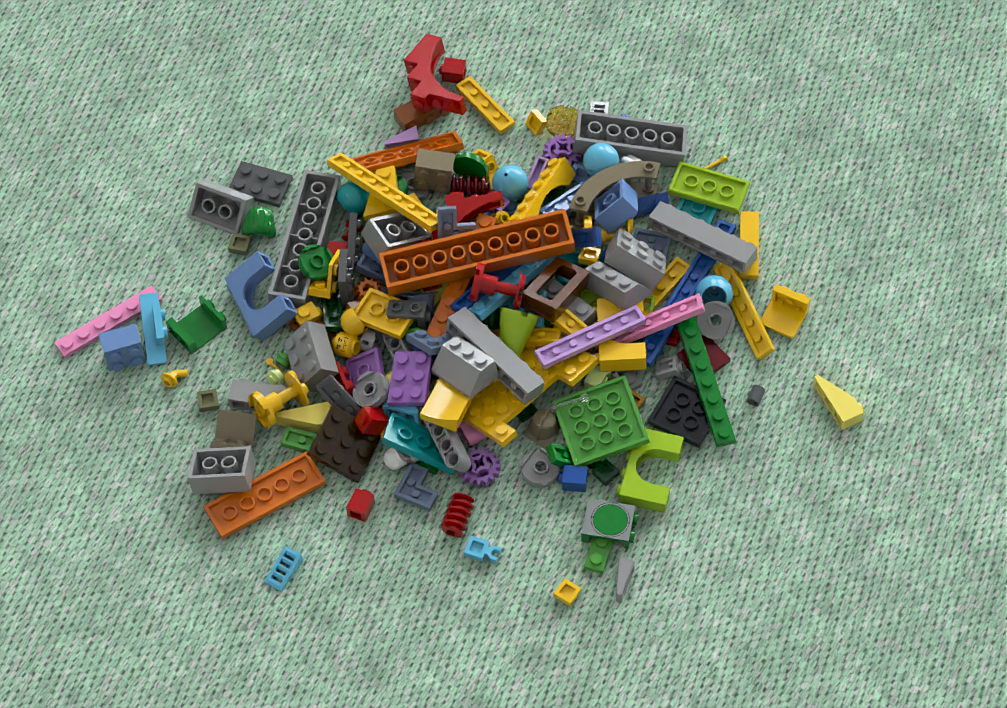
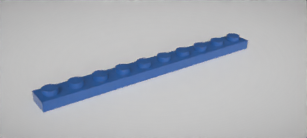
M721 219L714 226L729 234H734L736 231V225ZM698 252L665 307L695 295L696 287L702 279L709 275L717 260ZM676 324L645 337L643 342H645L647 367L651 368L677 327Z

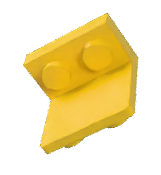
M339 249L329 263L328 278L321 281L313 280L308 288V295L330 299L332 294L336 293L339 274Z

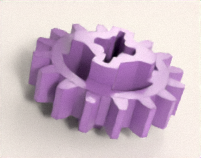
M562 133L561 137L555 134V139L548 138L549 143L545 142L543 155L549 161L553 158L559 159L566 157L570 165L578 164V161H582L583 154H573L574 139H572L571 134L568 137H565L564 133Z
M479 447L478 451L471 448V453L467 452L471 460V466L468 470L472 471V473L470 474L468 471L465 473L459 472V476L463 477L464 483L470 481V487L477 484V487L480 489L481 484H484L485 487H488V482L494 484L495 478H499V471H501L500 459L496 458L495 452L490 454L489 448L485 451H482V447Z

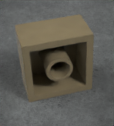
M418 148L413 188L449 193L455 154Z

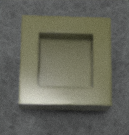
M233 233L228 251L247 256L252 242L251 236Z
M216 389L197 392L200 412L219 409Z

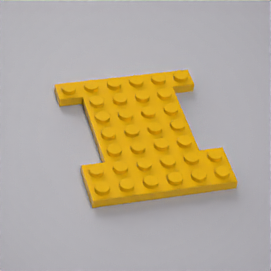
M525 346L519 357L536 374L542 377L545 382L542 393L558 379L573 387L599 364L597 357L587 351H583L543 369L534 355L535 350L542 348V346ZM435 379V380L432 382V384H433L434 387H435L436 383L438 382V379ZM496 379L475 395L463 421L502 447H505L517 436L516 430L507 424L536 398L524 405Z

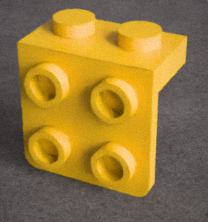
M775 284L772 290V299L761 318L764 327L788 338H794L809 311L811 298L802 293H796L785 286Z

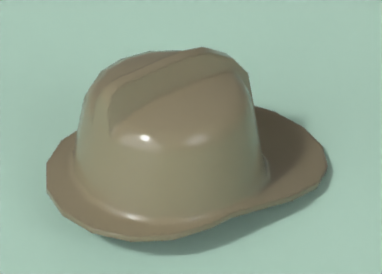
M550 408L535 412L525 430L524 436L543 449H546L545 447L554 442L561 426L558 417Z

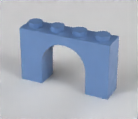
M257 251L226 276L225 280L228 284L227 289L235 298L234 303L240 308L241 316L250 328V334L254 338L265 340L298 313L291 299L280 294L265 307L256 309L253 299L254 292L257 286L275 271L270 258Z

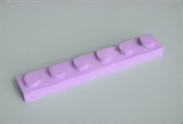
M635 305L535 350L534 355L542 368L546 369L645 324L646 318L638 306Z

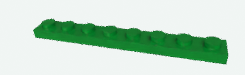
M694 316L677 323L676 326L715 445L720 447L734 444L736 438Z

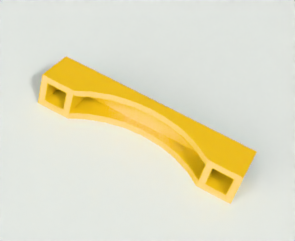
M566 157L553 158L548 162V166L540 173L539 179L533 183V187L525 195L522 203L517 206V210L510 216L508 222L539 215L546 195L552 189L568 186L576 173Z

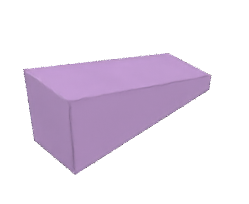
M417 126L384 141L385 148L418 141Z
M537 156L528 178V189H531L533 183L539 179L540 173L548 166L549 159Z

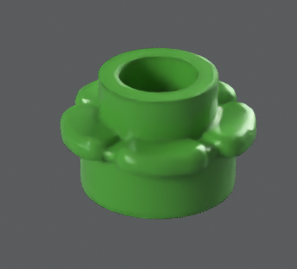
M284 352L282 354L277 353L275 361L288 369L290 366L288 354Z

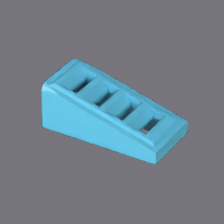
M285 546L264 582L282 592L303 562L302 555ZM285 563V564L289 565L290 568H287V567L283 566L282 564ZM280 570L286 573V575L284 576L277 571ZM275 576V577L279 578L280 580H282V582L279 583L278 581H276V580H274V579H272V578Z

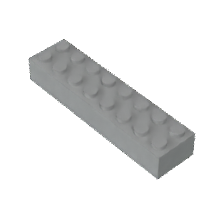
M304 170L268 292L269 302L279 294L291 299L295 309L310 302L311 296L308 295V288L313 280L303 275L300 271L298 256L303 248L311 244H318L325 248L338 204L336 199L337 191L342 186L340 175Z

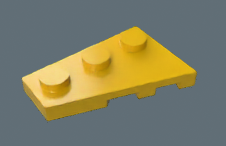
M394 165L376 170L375 175L398 189L397 173ZM369 194L363 218L365 221H368L371 218L398 213V211L380 199Z

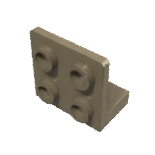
M219 410L215 441H211L210 448L251 446L253 452L257 415Z

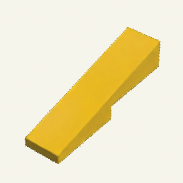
M740 211V239L750 242L757 247V260L746 274L739 271V276L741 280H758L759 212Z

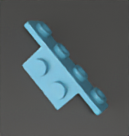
M158 293L140 294L139 300L148 365L166 364L164 338H168L167 326L163 327L162 320H166L165 310L160 308Z

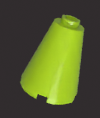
M501 307L500 339L518 357H520L534 329L538 316Z

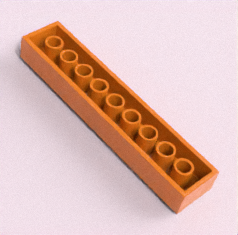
M561 209L379 253L388 294L393 296L475 276L477 263L485 264L483 272L485 274L575 252V243L566 210Z

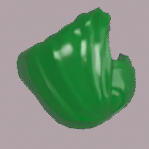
M262 206L250 209L242 226V235L262 234L274 238L276 236V229L272 211Z

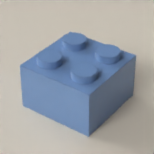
M623 179L619 180L594 201L595 220L609 233L618 230L625 221L636 216L638 212L637 192Z
M136 323L99 334L109 371H120L126 366H137L146 361Z

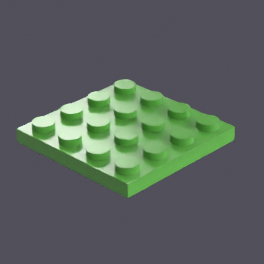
M625 375L552 401L574 466H586L650 443Z

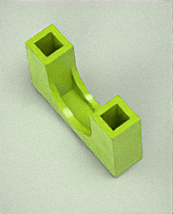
M645 428L650 443L628 450L626 456L628 465L622 469L621 478L623 482L618 484L616 495L619 496V503L665 513L670 497V488L644 481L640 478L636 469L642 461L648 458H662L679 462L684 437Z

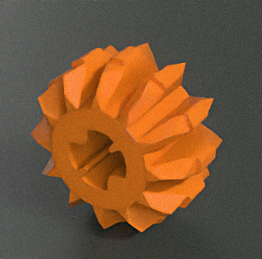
M365 277L364 282L358 280V286H354V299L361 301L369 288L380 291L384 287L380 280L375 281L374 277L368 280Z

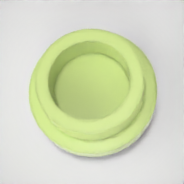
M278 369L270 370L267 373V380L271 385L283 384L285 381L284 375Z

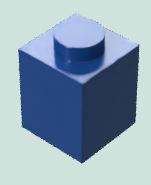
M564 465L563 472H559V484H562V490L586 492L588 467Z

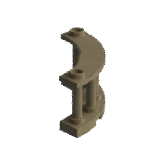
M652 161L620 163L603 169L589 178L576 192L569 206V210L577 211L570 224L573 226L572 230L583 229L584 216H591L592 224L594 223V201L621 179L637 192V197L658 194L660 184L652 183V179L656 180L661 163ZM631 179H645V182H631Z

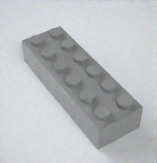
M578 110L575 122L573 153L585 154L590 146L596 143H606L617 151L620 159L623 156L633 155L642 161L661 163L660 165L678 167L680 161L684 162L686 154L688 125Z

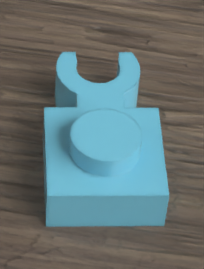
M470 536L464 550V556L481 562L486 557L490 562L497 563L498 558L492 556V554H501V548L498 546L489 547V541Z

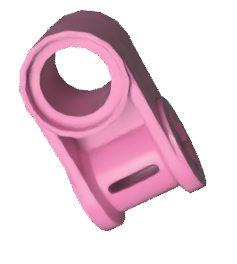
M463 420L457 429L463 440L468 442L469 445L467 446L469 448L487 438V436Z

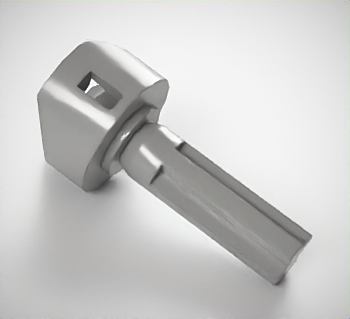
M368 328L358 336L362 352L375 347L380 348L381 351L384 349L385 342L379 331Z

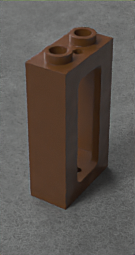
M556 256L523 292L520 307L554 323L587 287L590 271ZM555 274L570 280L552 300L538 295V292Z

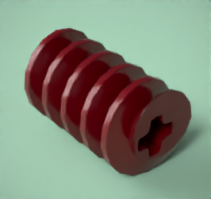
M453 173L451 192H463L464 197L467 193L468 196L474 195V193L475 195H485L489 192L490 179L487 182L485 176H482L481 181H479L477 175H475L474 179L471 180L470 175H468L465 180L463 174H460L459 179H456V175Z

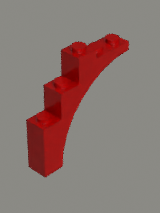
M426 34L404 59L407 74H409L407 79L412 91L410 96L413 107L427 112L432 108H437L464 115L467 111L464 97L443 88L434 78L436 65L445 52L442 38Z
M491 191L485 195H471L469 198H465L463 192H451L449 195H445L446 206H456L457 223H468L475 219L479 213L483 214L489 210L505 206L501 191ZM437 229L432 232L433 240L437 239ZM424 239V240H421L420 242L414 243V244H420V243H424V242H428V241H432V240ZM442 284L423 288V291L440 289Z

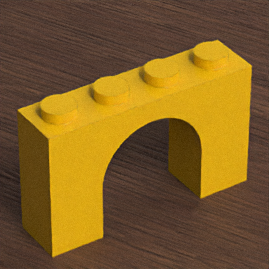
M605 298L597 299V306H593L596 310L598 322L623 311V309ZM642 300L641 302L637 303L636 305L638 306V308L640 309V311H641L642 314L644 315L643 300ZM610 339L595 346V349H599V353H595V357L599 360L600 372L647 369L645 342L618 343Z

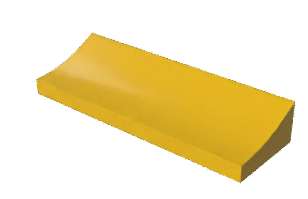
M439 378L420 413V419L456 432L475 396L469 399Z

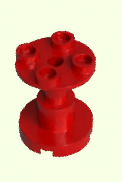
M477 263L469 300L477 302L479 293L494 296L496 292L514 296L513 310L519 309L522 296L519 290L523 291L526 275H523L521 272L518 285L497 281L498 277L483 274L485 264Z

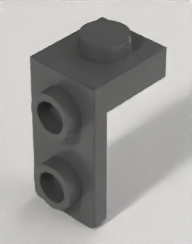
M389 300L386 313L388 318L417 319L419 328L427 330L428 323H431L432 312L429 311L426 301Z

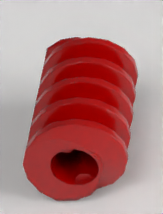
M454 493L452 495L449 507L441 522V528L447 535L457 538L464 536L462 532L466 530L464 524L469 523L467 518L471 517L470 511L474 510V506L471 504L474 502L472 497L463 493Z

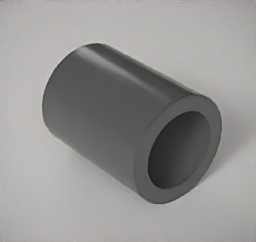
M753 385L746 400L747 403L758 407L765 389L760 385Z

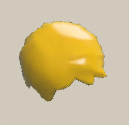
M356 308L347 309L340 318L341 327L347 334L359 336L368 328L365 329V325L355 313Z

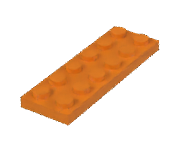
M456 131L350 159L370 172L376 173L377 169L393 165L396 168H403L407 164L416 163L418 148L456 154L464 149V145Z
M307 451L253 479L250 491L228 492L203 506L204 511L222 540L326 484V480L311 457L306 455Z

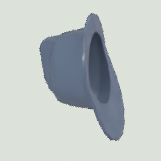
M410 291L397 295L405 296L407 301H426L429 311L432 312L434 294L438 292Z

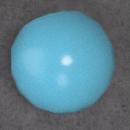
M596 143L590 146L583 157V167L591 177L603 169L619 164L617 151L606 143Z
M505 165L495 172L492 186L494 191H501L502 195L507 199L516 201L526 194L529 188V180L526 172L519 166Z
M707 276L696 287L695 295L700 294L703 305L712 301H720L729 305L732 301V286L722 276Z

